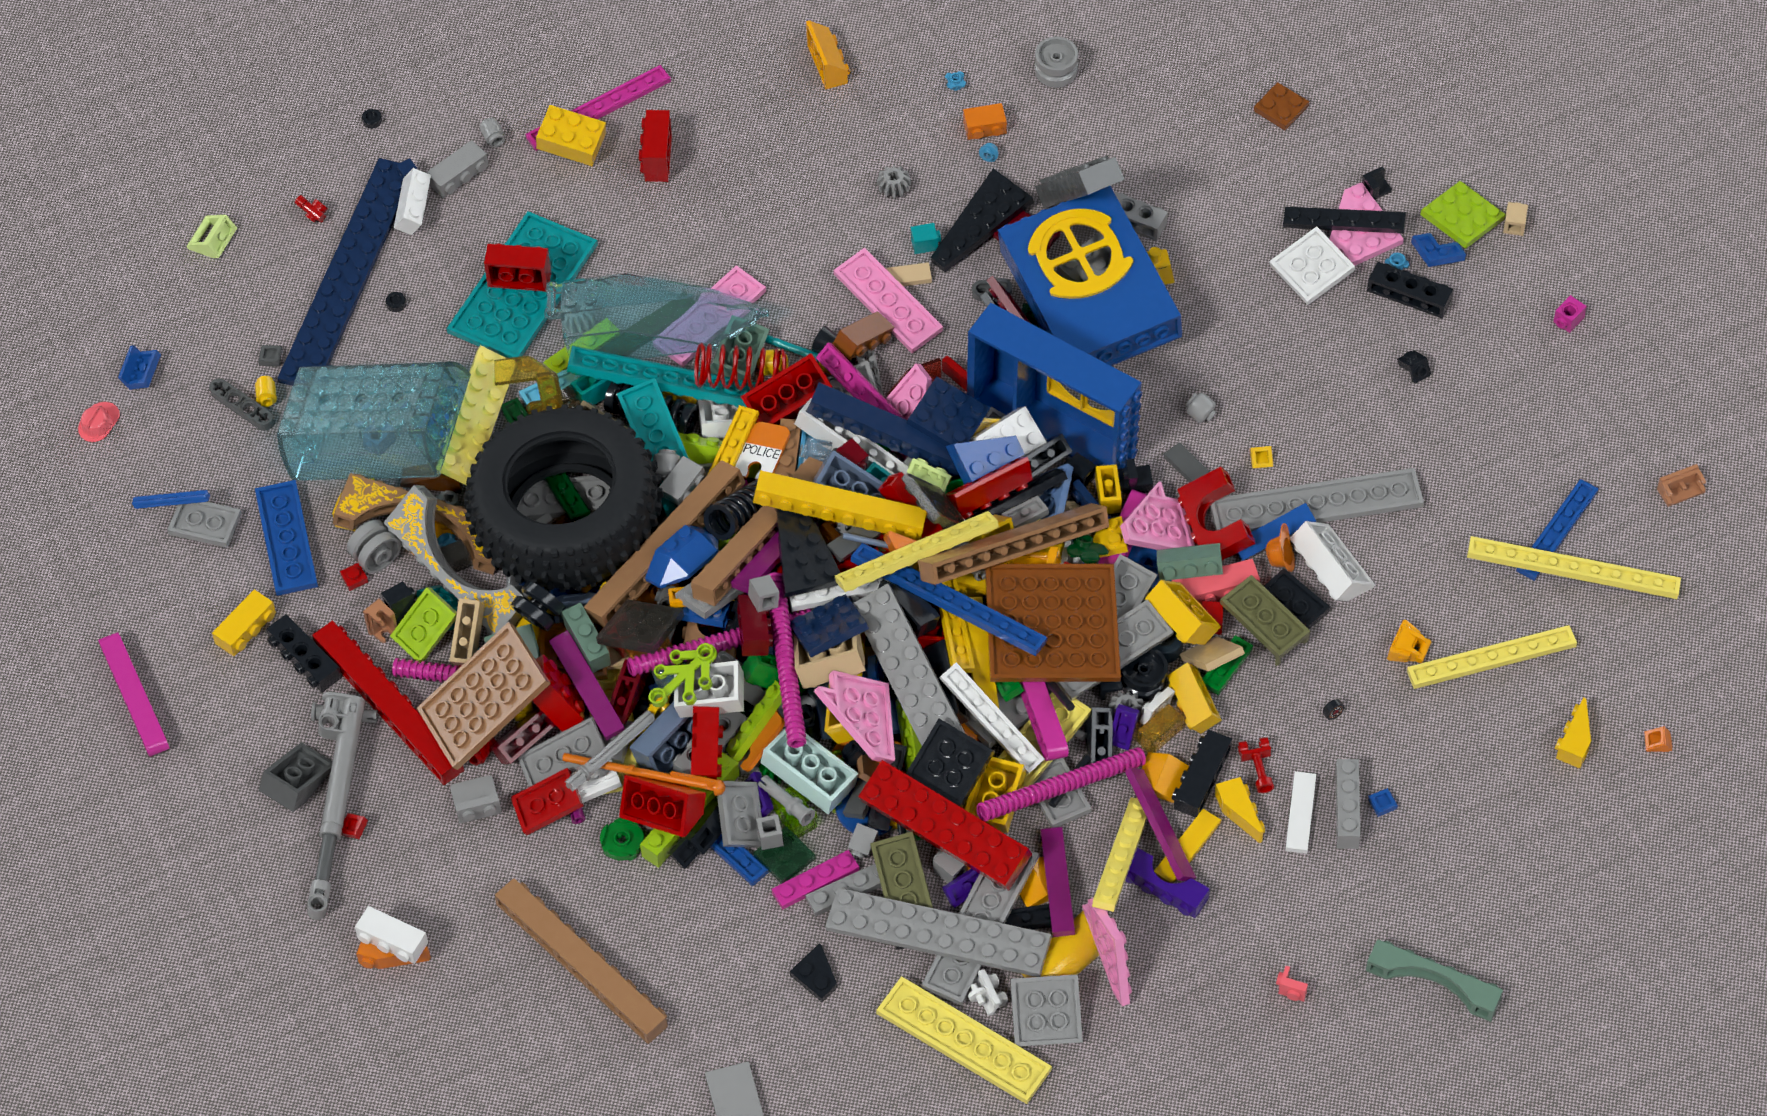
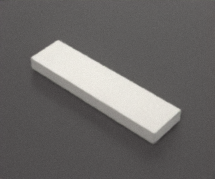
M1296 771L1294 773L1285 851L1307 854L1316 774Z

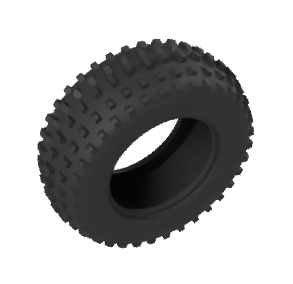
M567 404L557 409H552V406H546V410L537 412L536 409L531 410L532 415L529 414L523 417L521 414L517 416V421L511 424L509 422L505 423L503 430L495 431L492 434L493 439H489L483 444V452L479 451L475 457L477 464H472L470 467L471 477H467L464 498L467 510L465 513L466 521L471 522V525L468 526L471 536L477 535L476 539H474L477 547L483 546L482 554L487 559L492 558V566L497 569L502 568V573L505 576H514L516 578L515 582L519 584L529 580L540 587H544L548 592L554 590V588L559 589L560 592H566L570 588L581 591L582 587H587L589 584L591 588L596 587V582H602L603 579L608 582L611 575L613 576L631 555L641 549L640 546L651 536V532H654L658 527L657 519H660L664 494L663 489L659 488L660 484H662L661 474L655 475L658 469L657 461H651L652 453L649 449H644L645 442L642 438H635L636 432L632 428L626 429L623 421L620 419L617 421L613 420L612 415L607 412L602 415L598 413V409L593 407L588 411L583 410L582 405H577L573 409L568 408ZM578 472L592 475L605 482L611 488L607 498L599 508L588 516L570 523H540L526 517L517 510L522 497L533 485L559 473Z

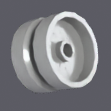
M1058 36L1049 37L1041 41L1035 51V74L1038 80L1046 86L1055 88L1064 87L1072 83L1078 73V50L1075 44L1067 38Z
M371 520L360 526L352 534L346 548L350 556L358 561L359 565L367 573L372 574L382 571L396 559L401 549V541L388 531V527L382 521Z

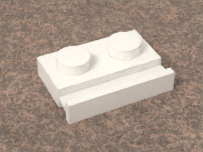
M599 768L591 775L589 781L583 782L577 789L582 803L617 789L622 784L617 772Z

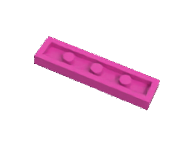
M847 850L772 888V894L783 910L805 899L806 894L858 872L859 865L850 851Z

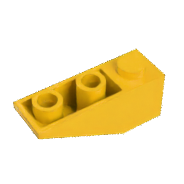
M1584 697L1580 705L1576 703L1571 714L1574 717L1572 721H1567L1563 730L1566 734L1564 738L1559 737L1555 749L1558 750L1556 759L1577 768H1581L1591 744L1587 700Z
M1241 777L1216 784L1215 796L1222 813L1258 843H1261L1263 833H1265V826L1262 820L1259 821L1257 818L1256 804L1254 802L1251 803L1249 799L1250 791L1248 785L1243 784Z

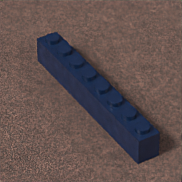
M820 382L818 383L806 411L807 413L828 421L834 426L844 428L855 435L865 437L874 443L886 446L892 451L907 455L911 459H923L928 462L929 466L942 468L947 471V474L961 478L946 446L907 424L906 419Z

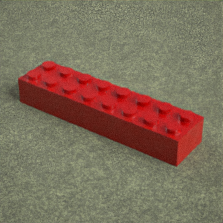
M881 760L858 796L869 807L907 830L913 831L915 835L1007 891L1011 889L1032 856L1030 849L883 760Z

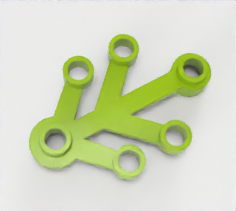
M708 643L699 645L696 650H673L669 657L672 663L676 665L664 666L659 664L654 668V674L658 679H664L667 675H678L663 689L654 688L650 691L649 700L653 706L663 707L667 703L668 696L684 681L685 692L682 695V699L686 705H693L697 700L694 693L695 671L700 666L701 677L698 680L700 688L702 690H709L712 687L710 663L716 659L717 650ZM680 655L678 659H673L674 656ZM694 659L688 665H678L681 664L683 660ZM659 670H664L662 674H658ZM704 681H708L706 685H702ZM688 696H693L692 699L686 700Z

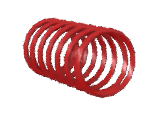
M701 342L698 345L694 369L697 387H702L706 379H708L711 388H715L721 379L723 387L729 389L734 381L738 390H742L746 386L747 381L751 390L760 385V383L765 382L766 349L764 347L760 351L759 376L755 387H753L750 373L752 362L751 346L747 348L746 373L740 386L737 375L739 347L737 345L733 351V369L728 385H726L724 378L725 345L722 344L720 347V366L714 384L712 383L710 371L712 345L710 343L707 345L706 353L704 344ZM782 348L774 350L772 377L779 373L781 355L782 371L786 369V353ZM700 352H701V354H702V355H701V371H700V378H699V376H698V373H699V358H700Z

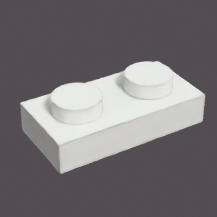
M1167 687L1163 692L1159 691L1151 703L1147 702L1141 710L1143 715L1140 723L1146 727L1170 706L1175 691L1170 687Z

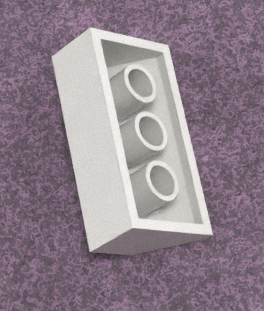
M1305 521L1290 537L1294 544V549L1302 554L1306 560V565L1315 571L1318 575L1317 579L1328 588L1329 595L1334 600L1349 601L1375 586L1374 582L1329 524Z

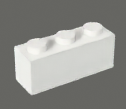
M412 168L403 178L394 229L412 235L422 225L431 178L430 174Z
M370 906L367 907L355 926L357 938L365 944L371 943L384 953L390 952L403 962L409 961L415 964L428 944L426 932Z

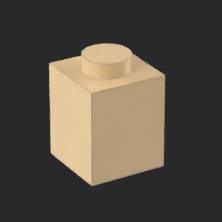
M1508 202L1503 233L1523 236L1528 205Z

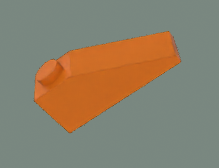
M361 942L356 953L359 964L368 969L373 967L384 969L413 964L409 961H401L390 952L384 953L371 943L365 944ZM427 946L416 963L430 960L431 956Z

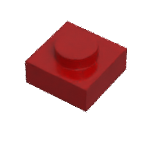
M359 563L339 571L349 591L368 583V578Z
M347 813L341 835L360 840L368 820L364 816Z

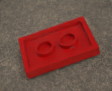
M568 768L511 796L522 831L526 836L584 806L578 789L576 788L574 791H571L570 788L566 787L565 781L572 776L571 770Z

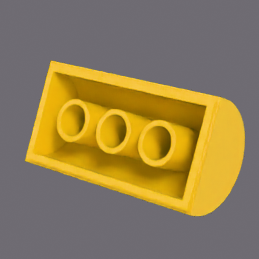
M1081 911L1073 919L1075 935L1051 938L1040 977L1078 975L1099 956L1084 911ZM1022 974L1025 978L1035 977V976H1030V975Z

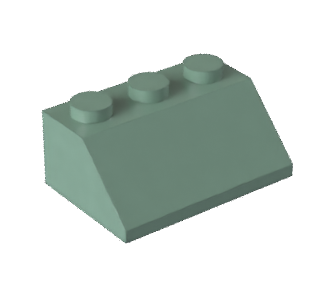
M731 314L711 363V374L718 375L720 347L724 344V376L731 378L733 351L737 345L739 347L738 379L744 380L747 348L749 346L752 348L750 368L752 377L761 348H763L770 329Z

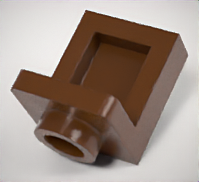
M825 521L819 526L818 529L826 544L841 536L835 530L838 522Z

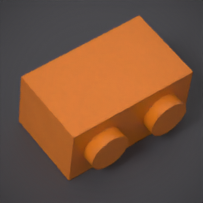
M1002 103L963 109V123L968 140L1007 134V121Z

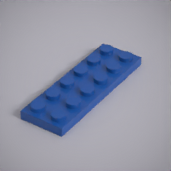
M296 480L255 488L276 595L279 596L318 587Z

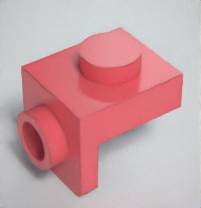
M1285 966L1284 972H1279L1276 985H1279L1278 994L1287 996V998L1293 1001L1300 1000L1304 1002L1308 984L1290 979V967Z

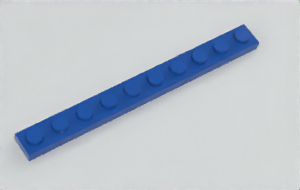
M862 543L851 555L850 562L859 566L885 554ZM909 566L882 577L1034 656L1039 653L1047 642L1046 636L942 583L934 585L921 581L920 572Z

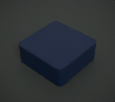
M410 158L396 165L403 178L412 168L417 169Z

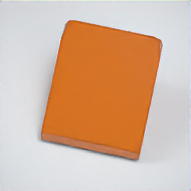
M1665 726L1644 731L1647 752L1672 751L1671 733Z

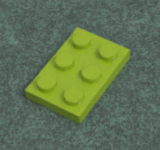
M426 587L390 637L413 659L421 663L427 659L454 623L457 612L431 587Z

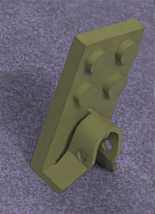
M1252 575L1220 599V604L1275 656V666L1280 665L1281 658L1299 643L1306 644L1309 641L1311 631Z
M913 831L870 843L884 898L933 908L916 844L917 839Z

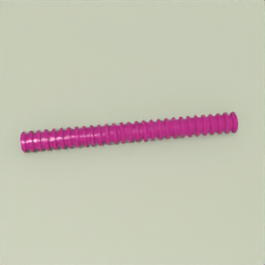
M774 572L768 575L771 576L779 590L778 608L769 610L777 672L779 675L781 702L783 704L785 731L788 746L799 748L807 743L802 714L803 710L801 708L798 675L795 670L791 623L789 621L787 598H784L783 594L784 583L782 582V574Z
M805 609V611L799 610L798 613L797 611H794L792 614L789 613V621H792L795 617L799 615H804L812 610ZM739 627L736 630L730 629L729 632L724 631L723 634L719 632L716 636L712 634L710 637L705 636L704 639L698 638V641L692 640L691 643L687 641L684 645L680 643L679 646L666 647V650L662 648L659 652L655 650L653 653L648 652L647 655L634 656V659L630 657L627 659L629 673L635 677L637 673L642 675L643 672L649 673V670L654 671V668L659 664L669 666V664L671 666L675 665L672 663L669 655L671 651L676 649L680 651L696 650L703 643L713 645L717 653L720 650L725 651L726 648L728 650H731L732 647L738 648L739 645L741 646ZM680 655L674 656L673 659H678Z
M396 658L393 662L392 674L394 677L400 675L401 678L406 676L408 679L411 677L413 679L419 678L420 680L426 678L427 681L432 679L433 682L439 680V682L443 683L459 667L458 665L452 667L451 664L447 666L443 663L441 665L439 663L432 664V662L426 664L425 661L419 663L418 660L413 662L411 659L406 661V659L400 660Z
M1136 747L1090 765H1085L1079 769L1071 770L1068 773L1066 772L1051 779L1040 781V783L1037 782L1012 791V793L1009 792L995 797V799L992 798L978 803L977 814L981 820L986 822L1017 811V809L1020 810L1034 805V803L1037 804L1121 774L1130 767L1137 768L1145 765V753L1141 748Z

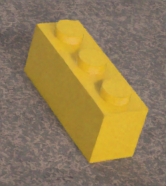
M254 589L212 632L215 644L232 656L244 650L247 643L259 634L261 628L274 618L276 610L273 601Z
M1187 662L1167 675L1170 682L1168 686L1175 691L1174 695L1178 699L1176 702L1177 706L1184 712L1186 716L1185 723L1190 730H1195L1201 734L1222 721L1197 667Z

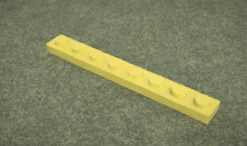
M989 511L835 575L836 583L844 592L855 590L859 586L874 582L885 575L893 574L895 571L906 566H911L920 559L949 550L982 534H987L999 527L998 521Z
M1570 625L1413 665L1407 667V673L1413 688L1417 689L1575 648L1577 642Z
M1131 797L1096 890L1092 907L1112 912L1115 910L1147 821L1138 798Z

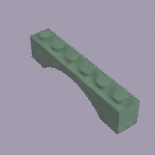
M1377 939L1367 960L1366 971L1384 979L1407 976L1419 977L1434 981L1448 988L1465 1004L1470 1014L1490 1022L1502 998L1503 990L1497 985L1480 981L1473 975L1460 973L1451 966L1445 967L1431 958H1423L1416 955L1411 950L1398 948L1389 941Z

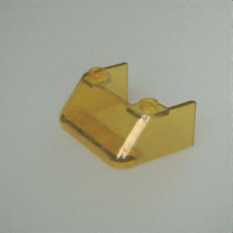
M521 356L494 360L495 386L537 380L541 400L532 401L527 404L526 411L528 414L532 415L531 410L534 409L537 412L546 410V406H552V409H557L564 405L558 374L535 358Z

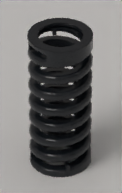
M611 382L605 395L604 410L613 414L619 413L621 417L626 418L617 393L629 389L633 385ZM671 395L666 396L664 400L674 424H676L680 417L679 426L676 428L677 431L682 434L692 433L698 419V405L689 402L683 409L682 399H677L673 404V397ZM692 417V421H691V423H690V426H688L687 424H688L690 418Z
M758 479L707 507L703 517L708 533L712 534L717 540H728L740 531L741 527L752 518L754 513L760 510L762 505L753 503Z

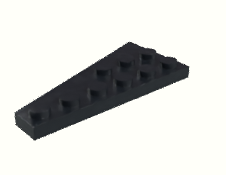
M993 168L932 254V263L942 271H948L994 235L998 229L1008 224L1034 203L1033 197Z

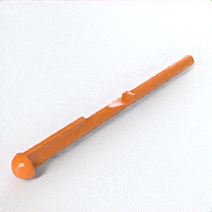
M564 753L562 758L565 762L584 765L591 759ZM609 761L600 768L714 791L715 796H720L725 791V784L720 779L715 780L671 771L669 774L637 768L635 765H624Z

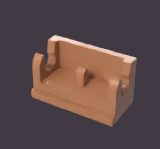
M1695 464L1659 478L1657 490L1669 507L1704 494L1706 489L1703 484L1706 483V480L1699 470V466Z
M378 599L367 607L363 614L368 633L370 635L373 634L380 642L386 643V639L382 637V634L388 632L391 635L397 627L395 613L382 600Z

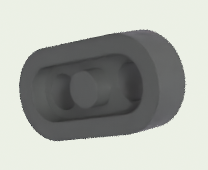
M997 278L998 282L1012 294V283L1006 278ZM979 280L973 284L972 296L974 299L983 301L980 296L985 292L993 297L988 290L991 286L986 280Z

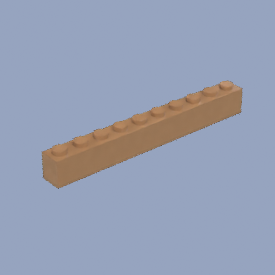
M808 457L789 477L812 482L823 462ZM762 506L741 527L740 531L729 540L728 544L716 554L713 560L706 564L704 569L693 578L691 588L694 599L715 607L732 588L731 581L778 532L775 508Z
M721 460L669 517L658 526L654 533L640 546L641 549L631 555L624 565L616 571L609 581L584 606L592 622L608 629L651 585V583L646 581L645 576L655 550L684 525L704 528L703 516L707 507L739 490L746 483L740 469Z
M1090 503L918 560L921 581L936 585L1109 527L1107 507Z
M513 878L495 894L496 905L647 1044L651 1043L668 1027L666 1013L660 1007L656 1008L652 1005L650 998L645 993L640 994L636 990L634 983L629 979L625 980L614 965L610 966L606 963L604 956L599 951L594 952L590 948L588 941L583 937L579 938L575 934L574 929L568 923L564 924L554 910H548L543 900L539 896L534 897L525 883H519Z

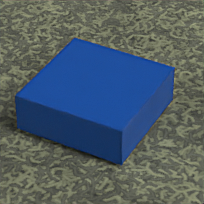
M1388 788L1368 796V801L1377 817L1394 811L1398 807Z

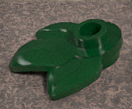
M1087 534L1075 538L1073 544L1067 548L1068 556L1071 558L1080 557L1081 561L1086 564H1096L1099 561V555L1109 553L1104 545L1094 543L1093 538Z

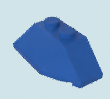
M684 525L655 550L645 576L646 581L662 589L667 587V585L689 579L719 552V540L708 533L707 529L703 527Z

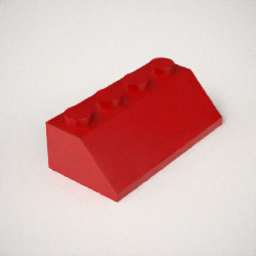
M812 353L740 397L748 408L759 412L756 423L765 422L780 425L781 419H794L798 416L799 411L813 397L819 382L831 388L833 387Z
M1019 457L981 478L966 483L943 495L953 517H961L962 520L973 515V510L977 508L983 510L992 505L991 501L997 498L1000 501L1009 497L1010 491L1014 489L1020 491L1028 487L1027 483L1033 480L1028 457Z
M627 774L624 775L619 818L680 837H686L704 813L706 792L675 783Z

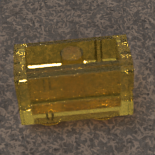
M1166 705L1138 730L1137 742L1147 752H1157L1174 737V734L1183 729L1184 717L1171 705Z

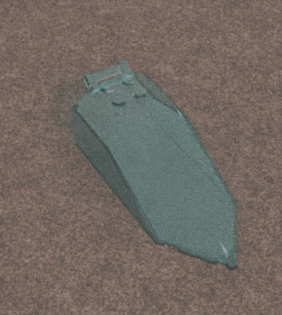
M628 273L566 280L562 284L555 282L546 284L548 296L545 318L549 320L561 319L563 340L569 357L572 346L636 359L696 352L701 342L705 346V351H707L709 343L712 345V350L719 347L718 342L727 337L729 339L734 338L757 324L759 318L770 315L768 308L715 289ZM556 294H561V308L559 309L555 308Z

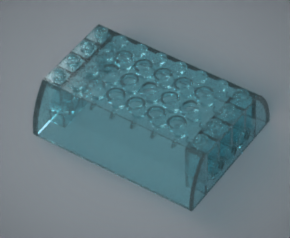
M454 361L299 367L277 433L280 454L292 480L348 479L350 473L361 474L369 479L439 477L471 374L463 365Z

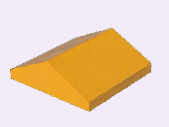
M1148 752L1146 763L1141 769L1144 770L1157 798L1174 803V800H1172L1173 792L1176 787L1180 788L1182 784L1180 782L1184 770L1188 771L1189 765L1170 754Z
M1044 857L1038 858L1020 893V897L1026 907L1041 905L1049 901Z

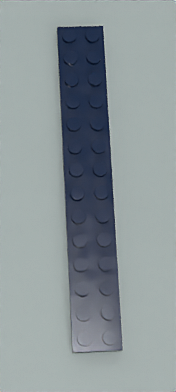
M382 158L378 159L278 375V383L317 392L395 221L403 177L396 166L398 162Z

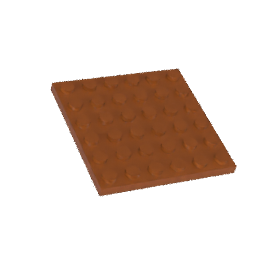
M996 564L985 568L987 607L1047 637L1046 644L1034 656L988 632L990 682H1120L1121 671L1114 564Z

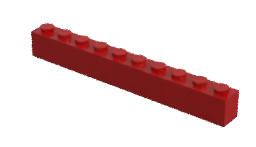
M332 620L312 634L314 642L339 666L341 675L374 710L378 711V715L443 785H446L464 772V766L458 770L451 766L419 711L413 708L410 699L405 694H400L397 685L392 680L388 681L384 671L379 666L375 667L372 658L367 653H362L356 640H350L343 626H337Z

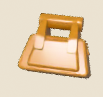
M1403 620L1389 649L1387 660L1423 663L1432 642L1420 634V631L1411 623Z

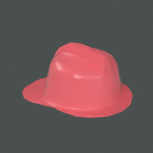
M99 402L86 409L81 416L78 426L81 438L88 442H98L104 439L120 417L118 407L110 402Z

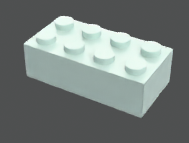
M785 727L763 750L761 764L825 813L829 814L855 787L859 773L807 734V743L799 748L789 747Z

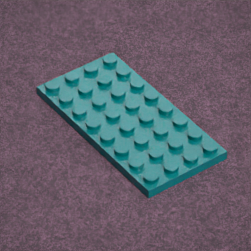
M529 211L524 215L504 245L548 248L551 265L548 292L488 287L486 273H484L446 328L448 334L478 347L481 345L516 363L522 358L598 245L597 240Z

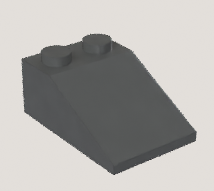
M301 742L263 771L259 791L290 811L295 812L308 801L330 774L332 761Z

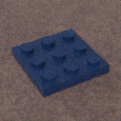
M936 376L908 418L907 424L944 446L969 442L988 414L990 407Z
M846 594L835 597L832 601L817 606L812 611L799 615L790 621L792 632L810 657L822 653L869 629L867 622Z

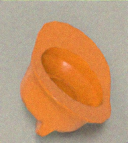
M1283 523L1280 529V536L1271 539L1267 543L1266 554L1272 566L1285 567L1289 572H1292L1295 567V557L1290 542L1288 526L1286 523Z

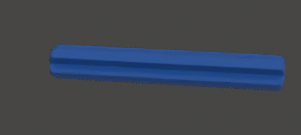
M208 490L135 496L133 497L132 505L135 509L202 503L209 501L210 493Z

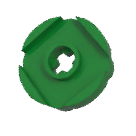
M618 818L613 823L603 827L600 834V843L605 856L618 861H632L641 852L640 844L644 840V834L637 823ZM622 836H625L627 841L624 843H619V841L616 840L620 839Z

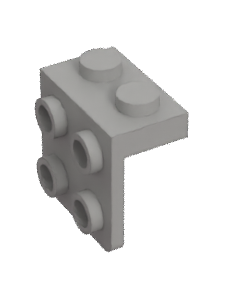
M488 775L451 785L450 789L459 824L502 813L492 776Z

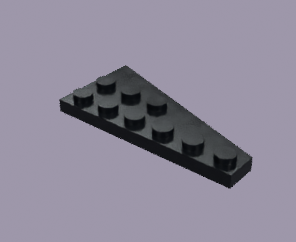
M775 508L777 512L780 563L782 565V582L784 583V598L838 586L835 575L841 572L813 517Z

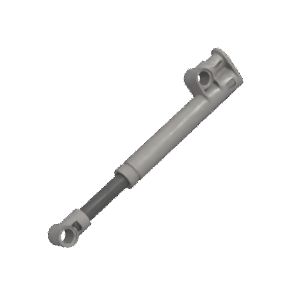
M337 692L323 693L322 699L325 702L318 720L319 735L325 739L336 740L319 832V836L322 838L315 880L311 882L307 902V914L314 920L324 918L327 913L331 889L329 879L336 841L341 839L365 700L362 697ZM326 723H329V724H331V725H333V726L330 727V728H327V727H324L323 725L326 724ZM314 904H319L322 906V908L314 909L312 906Z

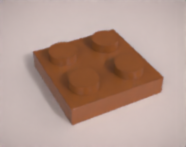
M1277 82L1254 106V112L1286 131L1309 107V101Z

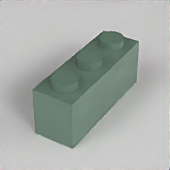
M1220 543L1156 550L1159 581L1223 574Z
M581 602L561 611L563 624L592 673L611 665L609 651Z

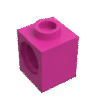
M1570 295L1555 310L1553 322L1559 328L1570 333L1585 318L1587 306Z

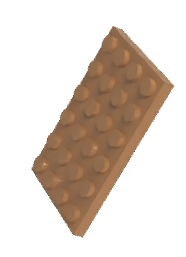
M508 622L417 707V710L451 766L458 770L551 683L514 625Z

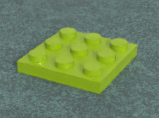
M1461 181L1425 206L1420 213L1422 217L1465 249L1501 223L1506 216L1505 213Z

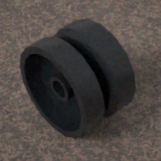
M528 580L521 589L524 596L528 599L516 596L510 606L525 620L549 632L554 625V620L549 614L560 616L562 614L561 611L566 607L551 593Z
M1152 648L1120 670L1123 692L1126 694L1129 690L1130 695L1137 693L1138 699H1143V701L1153 700L1154 696L1159 691L1163 692L1166 687L1168 663L1165 656L1158 649Z

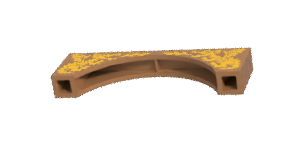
M350 473L336 507L333 524L354 530L372 518L391 514L409 491L402 487L387 485L380 480L375 481L366 478L361 474ZM437 499L435 521L450 529L462 541L470 554L473 569L494 575L496 568L491 564L492 558H485L482 554L483 546L477 547L474 539H476L477 535L471 536L468 526L471 525V522L466 521L465 513L467 510L462 506H454Z

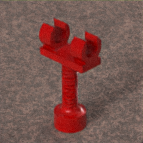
M1268 737L1259 738L1260 748L1249 750L1246 741L1238 742L1241 762L1254 761L1258 780L1255 782L1257 791L1259 793L1272 791L1274 789L1272 778L1267 777L1262 758L1271 756Z

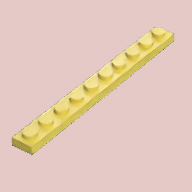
M1473 536L1470 537L1467 558L1677 599L1679 595L1680 577Z

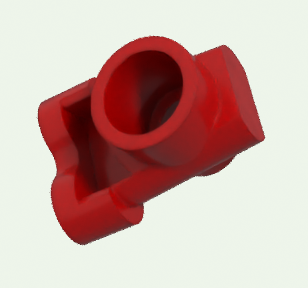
M302 195L296 198L295 204L307 212L305 216L315 223L318 220L322 223L325 220L326 215L324 213L328 210L325 205L317 199L311 204Z

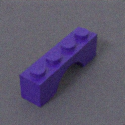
M1139 848L1136 849L1125 881L1139 886L1147 894H1153L1164 904L1174 906L1183 915H1190L1196 918L1209 900L1210 888L1192 878L1182 883L1163 881L1153 870V856Z

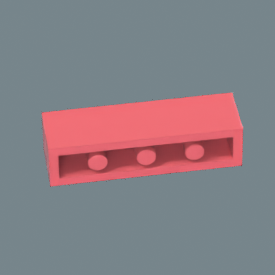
M1253 559L1223 566V574L1175 579L1171 581L1180 582L1201 604L1202 601H1219L1250 575L1259 582L1260 577Z

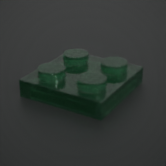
M787 826L781 830L783 846L765 850L759 847L753 852L754 857L781 884L790 880L816 859L815 854Z

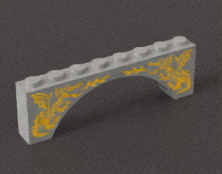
M413 485L384 521L388 531L402 541V546L406 550L412 551L416 556L415 559L430 570L429 573L432 577L444 584L443 587L447 592L455 595L458 599L457 602L461 598L478 600L485 605L482 624L486 627L485 630L489 635L497 633L508 622L515 625L522 616L510 604L516 596L528 599L522 593L521 589L523 586L511 585L498 590H488L477 587L461 578L444 558L435 532L437 498L425 486Z

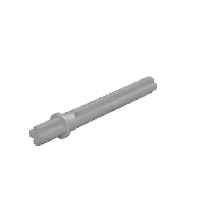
M649 710L645 711L587 763L577 767V771L565 781L566 787L574 791L583 782L589 781L591 775L655 720L654 714Z

